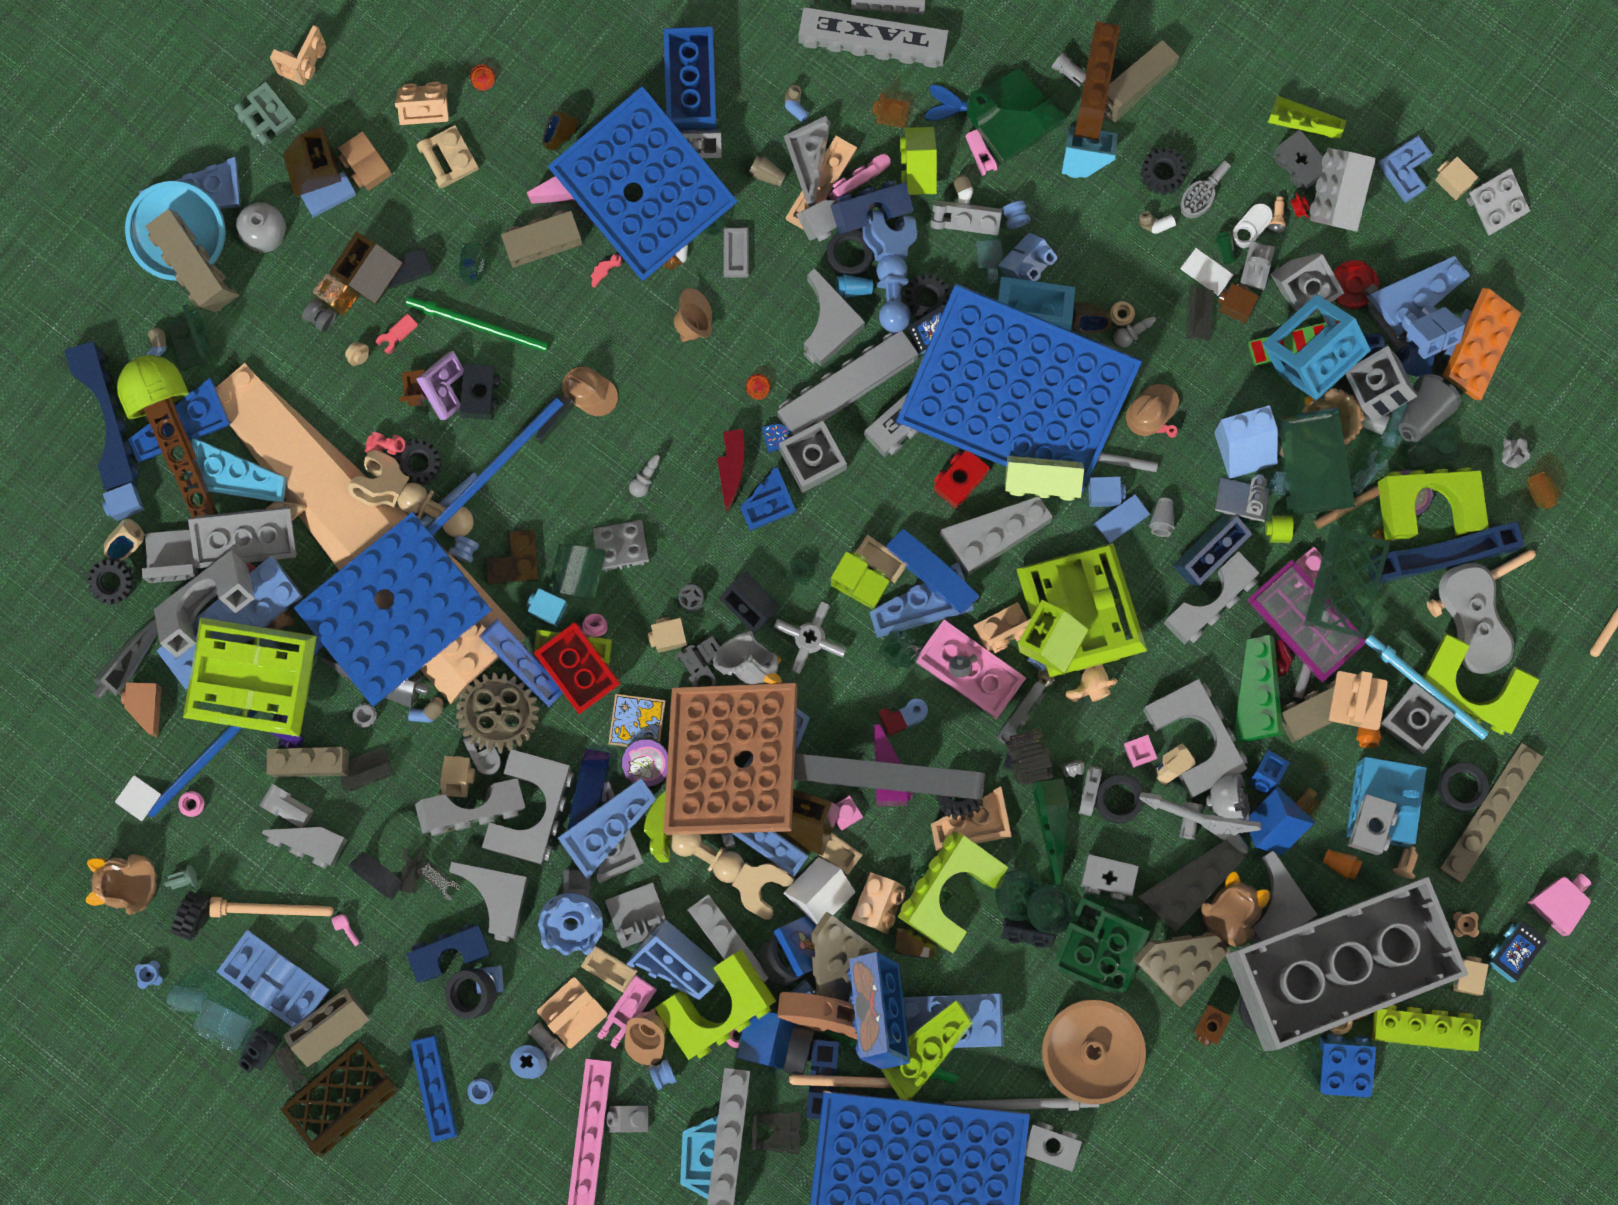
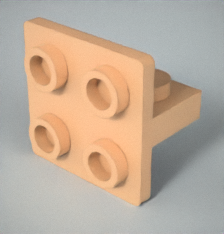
M430 82L426 86H417L411 83L398 88L395 107L398 108L400 125L448 122L447 84Z
M1338 671L1329 721L1378 730L1380 728L1388 682L1372 678V673L1362 671L1357 675Z
M572 978L537 1010V1013L548 1024L552 1032L557 1034L570 1049L608 1015L576 978Z

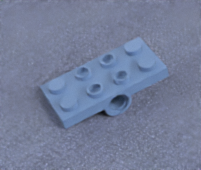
M249 930L244 933L217 970V973L245 992L248 997L271 1011L292 1028L315 1012L330 991L329 988Z
M1002 994L903 997L907 1037L952 1003L960 1001L974 1023L953 1048L1004 1046Z

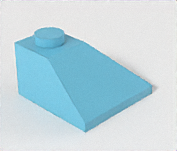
M1069 125L1062 174H1067L1072 178H1086L1115 160L1118 133L1101 131L1098 141L1074 136L1076 126Z

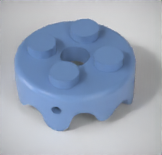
M565 893L551 898L543 906L539 916L538 927L541 933L542 945L547 950L555 948L565 956L577 950H581L585 955L590 954L602 936L603 916L601 910L590 898L576 893ZM574 918L578 923L569 925L564 920Z

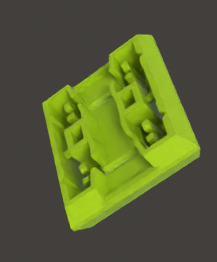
M1113 543L1016 569L1031 618L1040 604L1033 579L1040 578L1047 602L1066 611L1089 630L1066 673L1147 652ZM1101 561H1105L1108 573L1111 574V583L1117 599H1113ZM1099 566H1100L1101 571H1102V574H1100V575H1099ZM1115 605L1120 606L1126 630L1129 631L1130 640L1125 638ZM1117 624L1119 625L1120 632H1117ZM1046 666L1049 677L1063 674Z
M200 617L183 718L300 737L317 636ZM212 631L254 637V643L249 645L212 639ZM263 638L300 645L299 652L261 647L260 641ZM282 652H287V653H288V654H287V660H286V659H280V658H285V653H282ZM200 702L242 708V714L238 716L199 709ZM279 705L278 712H275L276 706ZM250 709L287 715L288 719L287 723L251 718L248 717V712Z

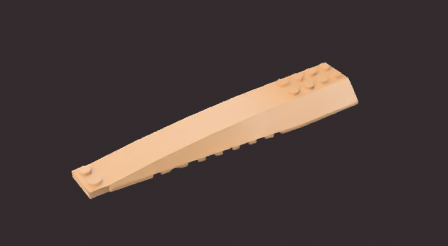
M246 363L241 365L216 387L232 429L260 466L287 477L284 498L287 502L303 504L307 507L299 515V518L339 571L408 516L397 504L395 507L387 504L368 506L352 497L348 491L350 481L359 475L367 476L266 382L261 381ZM443 548L493 610L420 669L449 703L452 704L460 697L461 693L466 692V685L499 658L479 637L496 618L520 642L526 636L464 567ZM383 589L377 593L375 602L379 608L388 609L394 604L395 597L390 590Z

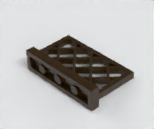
M359 1041L280 1110L308 1144V1148L312 1153L322 1158L400 1089ZM360 1050L365 1056L364 1067H351L352 1056ZM369 1062L374 1068H368ZM336 1070H345L344 1084H331L332 1073ZM350 1070L363 1071L361 1086L348 1085ZM368 1071L378 1072L383 1080L376 1086H366ZM316 1087H326L324 1102L311 1101L312 1091ZM330 1087L343 1088L342 1103L329 1102ZM348 1089H361L360 1099L355 1104L346 1103ZM296 1104H306L304 1119L294 1118L289 1110ZM311 1104L323 1105L322 1120L309 1119ZM328 1106H341L340 1117L335 1121L327 1120ZM298 1122H303V1128ZM308 1123H321L320 1134L312 1140L307 1134Z

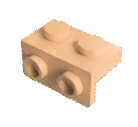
M870 872L851 920L888 934L890 928L894 925L899 905L904 900L906 887L894 880Z

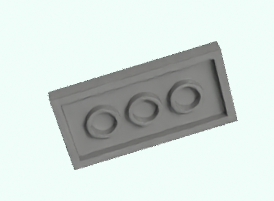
M290 506L188 518L195 568L210 567L230 550L245 563L265 561L270 556H273L275 559L296 557Z

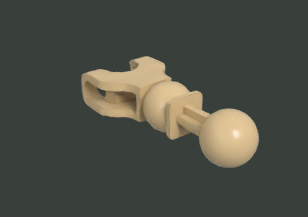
M377 450L370 451L364 461L365 469L376 478L370 479L359 475L354 477L348 485L349 494L368 506L387 504L395 507L398 502L399 507L404 512L419 513L417 516L419 520L424 512L437 518L446 509V507L431 500L434 493L433 490L428 494L422 485L407 483L409 477L400 471L397 461ZM462 506L442 527L452 537H457L458 535L465 536L472 530L474 519L471 512Z
M700 834L669 836V844L674 853L683 857L694 854L709 863L708 871L711 872L713 870L715 876L722 882L733 883L732 886L736 887L741 893V901L744 907L763 919L770 920L773 916V909L761 897L762 886L771 881L782 886H790L794 881L792 875L776 864L764 863L754 866L748 862L744 863L742 857L736 852L724 851L725 848L723 847L718 852L703 843Z

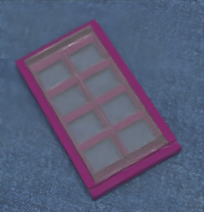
M1293 560L1287 563L1247 599L1250 605L1322 682L1365 644V639Z

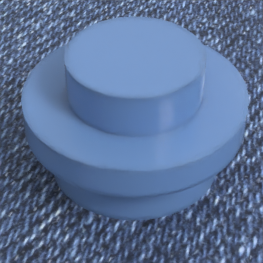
M479 1078L470 1083L468 1096L472 1102L485 1104L493 1097L494 1089L488 1080Z

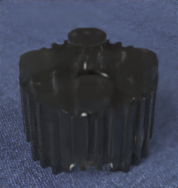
M1040 728L1012 735L1009 739L1005 740L1008 755L1015 761V763L1011 764V769L1018 785L1022 784L1024 786L1053 778L1052 773L1047 769L1051 767L1048 750L1045 748L1044 743L1039 740V738L1043 737Z

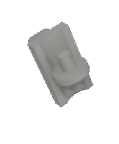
M1253 241L1250 242L1240 284L1264 291L1275 247L1261 245Z

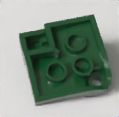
M1020 68L987 87L982 86L970 94L966 102V109L970 120L1001 164L1041 141L1043 136L1060 127L1066 119L1065 114L1054 99H1049L1036 88ZM977 99L982 100L984 104H979Z
M1086 893L1081 897L1073 920L1069 923L1052 968L1105 992L1123 993L1131 986L1136 973L1137 964L1133 959L1145 947L1152 929L1115 910L1109 905L1110 903ZM1116 975H1121L1123 982H1118Z

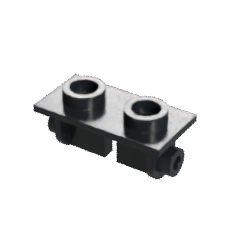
M1008 917L1004 918L1001 939H1006L1011 943L1022 942L1032 944L1037 948H1051L1055 934L1042 932L1033 923L1031 928L1027 927L1028 918L1013 920Z

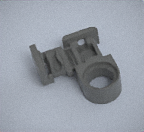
M713 636L697 647L694 645L688 646L685 651L679 652L675 656L677 660H682L691 674L688 679L694 687H699L698 681L704 675L711 677V686H717L715 675L710 667L706 666L707 664H712L711 660L715 656V650L711 644L713 643L716 650L720 647Z

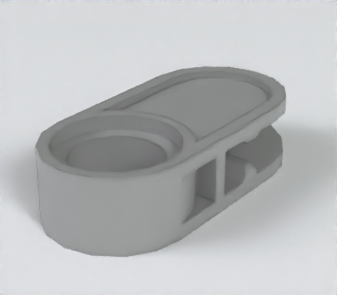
M1089 766L1079 814L1092 815L1102 768Z

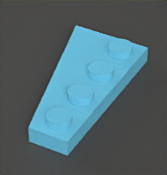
M192 438L191 445L197 457L195 460L208 491L276 502L284 501L287 477L199 439ZM188 472L187 480L189 481L190 477L193 476L192 472ZM197 484V485H192V487H188V488L193 489V488H198L199 486H198V484Z

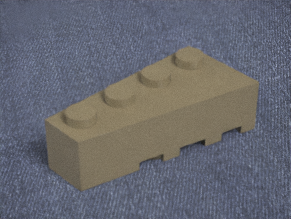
M167 209L145 226L149 231V240L154 246H159L163 252L161 254L162 259L169 267H173L176 272L174 275L181 286H186L190 292L188 297L196 307L199 306L213 312H218L239 296L234 288L229 289L223 281L226 277L222 271L218 270L213 264L210 265L211 257L201 245H195L194 242L197 241L196 236L178 212Z

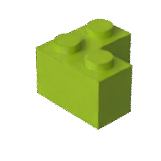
M934 127L905 128V137H900L901 164H906V171H901V184L906 182L909 195L937 194V149Z
M846 552L831 577V586L873 610L876 609L889 586L890 580L886 579L887 575L876 568L873 571L868 569V563L865 562L866 558L856 552L852 554Z

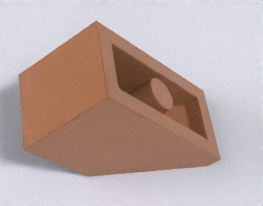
M126 683V689H123L121 693V702L125 704L124 708L148 734L158 737L162 687L156 683Z

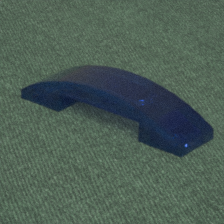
M586 748L567 830L598 809L611 753Z

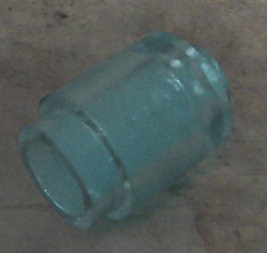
M175 985L173 990L168 991L167 1005H171V1011L194 1014L197 1011H204L206 991H201L200 988Z

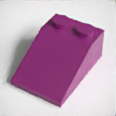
M875 725V762L901 764L881 726ZM876 789V806H907L908 799H912L913 793Z

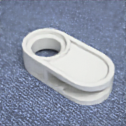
M1265 204L1254 205L1235 226L1232 232V236L1235 238L1233 243L1240 248L1249 247L1250 242H1254L1272 219L1271 209ZM1241 229H1246L1250 232L1251 238L1247 241H1242L1238 238L1237 232Z

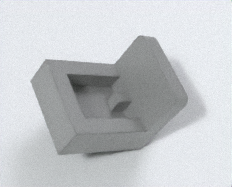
M610 1106L606 1118L609 1132H648V1106Z

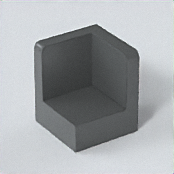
M564 869L563 894L576 893L591 899V876L587 880L581 870Z

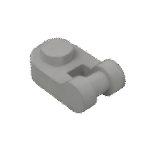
M470 736L463 739L480 773L491 776L499 771L502 762L495 747L490 753L488 745H485L487 749L478 753L476 747L479 746V741L470 744Z

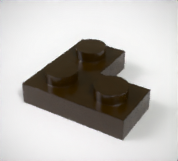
M535 530L509 532L511 556L486 559L488 584L539 581Z

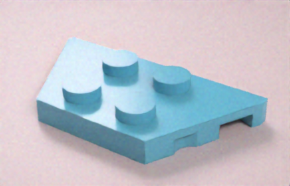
M718 1116L683 1131L680 1184L708 1199Z

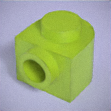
M1271 515L1270 520H1266L1265 533L1270 535L1271 543H1290L1292 541V516Z

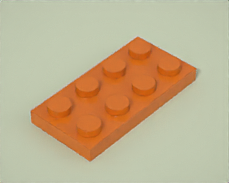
M1482 288L1465 325L1461 342L1456 344L1442 376L1474 400H1482L1521 312L1492 290Z

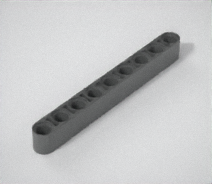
M795 754L794 780L979 800H982L985 773Z

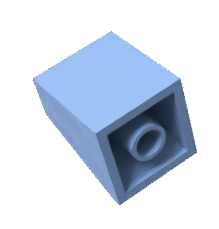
M1270 405L1220 421L1214 434L1229 479L1277 465L1278 429Z

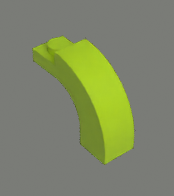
M666 791L651 806L644 825V832L651 839L650 852L660 863L670 861V835H665L663 832Z

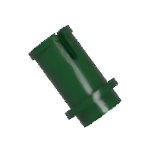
M1231 232L1219 233L1215 240V243H1218L1221 264H1230L1237 261L1233 245L1235 238Z

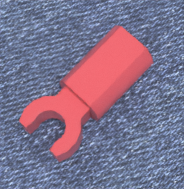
M406 313L389 329L388 334L380 335L376 339V343L381 345L382 342L388 341L390 344L384 351L387 355L391 354L395 349V344L406 338L418 324Z

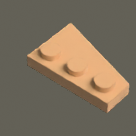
M999 787L993 790L992 793L984 796L983 807L979 806L980 811L978 813L973 811L974 817L970 818L967 814L965 815L966 820H961V816L954 820L951 814L950 817L945 816L932 823L931 829L936 851L942 849L945 838L951 835L952 831L966 836L975 844L1011 837L1002 788Z

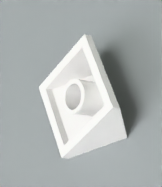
M818 857L784 894L817 925L825 912L834 915L855 894V890L840 868Z

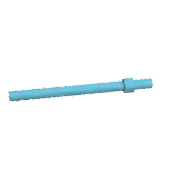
M1372 634L1366 638L1364 642L1379 653V658L1385 663H1391L1413 683L1420 686L1455 715V718L1483 740L1489 732L1400 659L1395 654L1396 651L1389 645L1385 646Z

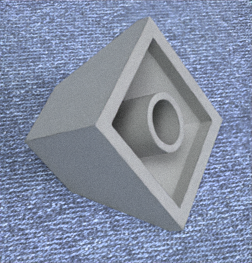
M1322 253L1290 260L1271 273L1281 294L1295 312L1301 309L1316 294L1330 303L1344 294ZM1316 308L1307 318L1319 311V309Z

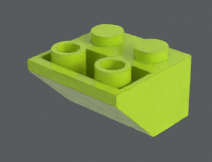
M1041 600L1018 642L1019 652L1065 674L1089 630L1066 611Z

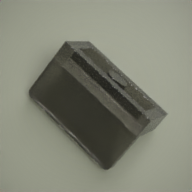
M1196 284L1190 285L1187 296L1185 339L1210 340L1214 290L1196 289Z
M381 747L349 759V776H341L342 781H340L346 793L395 775L386 749Z

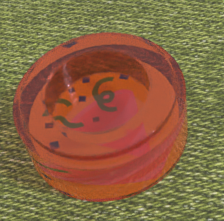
M477 65L470 72V80L474 88L485 91L493 86L495 75L489 66Z
M754 374L748 378L746 392L752 399L762 400L769 395L771 386L766 376Z

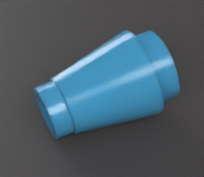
M843 274V276H837L836 292L843 299L872 294L873 281L872 279Z

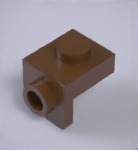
M427 369L402 372L404 396L399 397V402H408V406L423 405V400H428L417 381V378Z

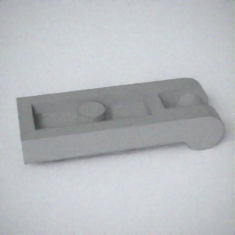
M946 201L933 202L932 210L934 217L931 218L930 227L934 229L946 228L991 235L999 234L1002 209ZM944 213H952L951 218L944 217Z

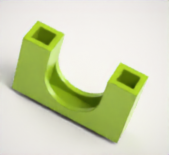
M1460 468L1456 472L1448 473V469L1434 470L1433 474H1425L1424 470L1412 471L1409 475H1401V472H1390L1386 474L1385 478L1378 481L1385 540L1410 539L1418 534L1415 501L1421 489L1436 490L1447 498L1452 508L1455 536L1471 535L1489 529L1481 471H1472L1471 468Z
M1445 632L1423 678L1459 708L1467 712L1477 723L1481 724L1483 720L1491 724L1490 729L1504 735L1505 731L1512 734L1540 680L1538 677L1514 666L1504 687L1496 697L1485 702H1474L1466 699L1458 692L1456 674L1470 645Z
M952 831L951 835L945 838L943 847L938 855L929 863V869L923 878L916 883L911 897L902 905L898 918L941 948L954 953L967 932L943 914L939 904V895L943 884L952 875L959 872H967L981 883L995 889L1008 867L966 836Z
M742 949L714 967L732 999V1011L726 1022L714 1023L703 1018L687 994L682 991L655 1007V1010L688 1060L696 1055L699 1059L712 1051L709 1046L715 1042L720 1046L732 1038L729 1034L731 1031L736 1029L739 1033L751 1025L750 1018L756 1015L760 1019L771 1011L769 1006L776 1002Z

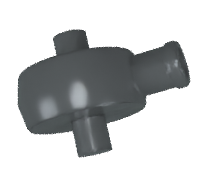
M972 654L970 657L955 656L949 662V671L955 677H966L971 673L972 664L977 662L978 658L975 654Z

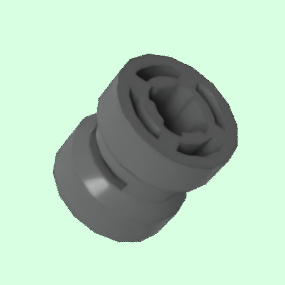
M315 298L306 306L302 319L308 323H314L316 329L323 333L332 325L337 313L331 308H325L323 303Z

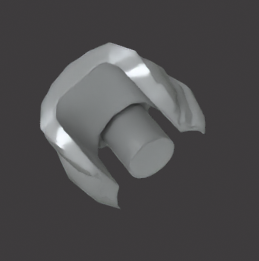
M1504 438V450L1502 453V462L1511 468H1518L1530 459L1531 454L1527 449V440L1524 438L1517 440Z

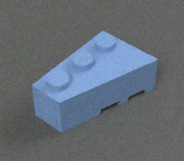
M667 920L663 921L635 949L627 965L633 968L636 965L649 971L648 975L655 979L659 976L671 982L670 986L698 1000L715 986L719 978L714 970L718 963Z

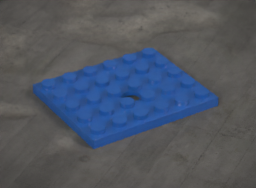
M643 87L639 88L547 166L643 282L738 203ZM630 183H638L643 189V196L637 202H630L624 196V189Z
M411 512L294 607L373 707L493 611L414 512ZM383 589L390 590L395 597L394 604L388 609L379 608L375 602L377 593Z

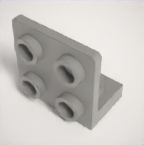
M190 530L156 532L145 535L147 568H142V577L148 583L193 580L199 575L198 568H195Z

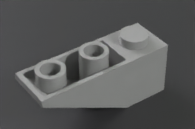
M823 200L796 214L809 241L815 238L818 241H822L832 235L831 230L837 226L830 205L837 204L838 201ZM871 204L867 212L876 206Z
M322 827L263 830L262 834L268 836L267 842L279 848L283 843L291 847L290 853L301 858L307 854L314 858L312 863L325 869L327 865L335 867L347 842L346 838Z

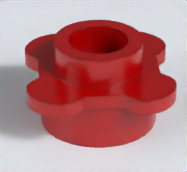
M1295 193L1296 197L1291 199L1290 202L1297 218L1303 215L1308 218L1306 211H1309L1310 207L1305 196L1300 198L1298 193Z

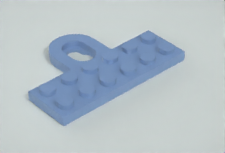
M270 556L250 573L255 599L237 613H234L218 599L195 618L193 625L195 639L197 638L200 617L265 628L301 599L303 595L277 560ZM212 631L211 636L212 639L243 644L254 641V637ZM261 638V647L282 650L276 641ZM195 645L177 658L165 647L161 646L157 650L158 654L185 690H188Z

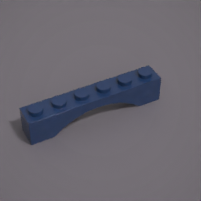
M92 341L64 350L71 374L91 389L99 401L104 414L106 442L103 455L98 464L104 490L108 492L129 483L138 486L139 469L136 463H132L130 457L133 451L129 441L125 440L123 431L127 430L125 421L122 416H118L116 408H119L120 404L115 393L112 394L110 388L113 380L109 370L105 371L103 362L107 360L103 348H99Z
M1517 521L1442 543L1373 556L1366 564L1372 585L1376 586L1515 552L1524 546V542Z

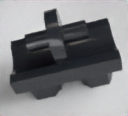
M258 1026L253 1031L242 1051V1057L238 1065L247 1073H250L255 1067L261 1071L278 1045L277 1037L272 1032L263 1031V1028Z

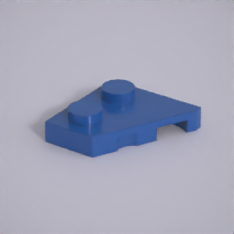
M778 467L771 471V474L755 489L750 498H747L740 506L750 531L796 513Z

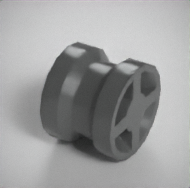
M689 584L684 586L679 592L681 607L688 612H696L702 608L704 604L702 590L696 585Z

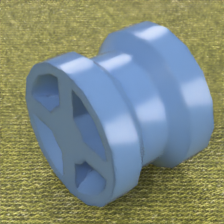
M1024 201L1013 202L1002 208V214L1007 218L1006 225L1008 229L1021 227L1031 221L1030 216L1025 212L1026 205Z
M458 535L455 537L456 543L454 547L450 548L448 553L459 560L471 563L473 560L472 554L478 549L479 544Z
M667 1059L662 1060L660 1065L648 1067L657 1090L662 1089L667 1083L674 1084L677 1082Z

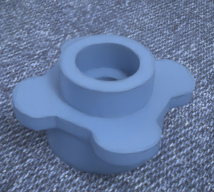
M157 961L136 965L134 971L137 973V985L139 988L146 989L149 985L154 984L158 986L162 983L163 978L159 975L158 970L160 964ZM148 972L151 973V976H150V977H147V976H146V974H147Z

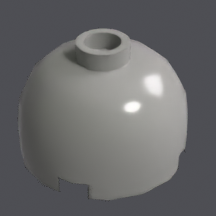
M256 202L246 206L241 210L236 222V230L240 241L247 249L258 251L259 253L270 252L280 246L287 230L285 219L279 210L263 202Z
M1240 773L1220 778L1211 788V796H1207L1206 800L1208 810L1214 811L1215 816L1249 820L1248 794H1244L1241 786L1246 785Z

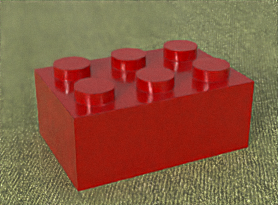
M578 622L570 625L534 652L578 714L583 713L622 684Z

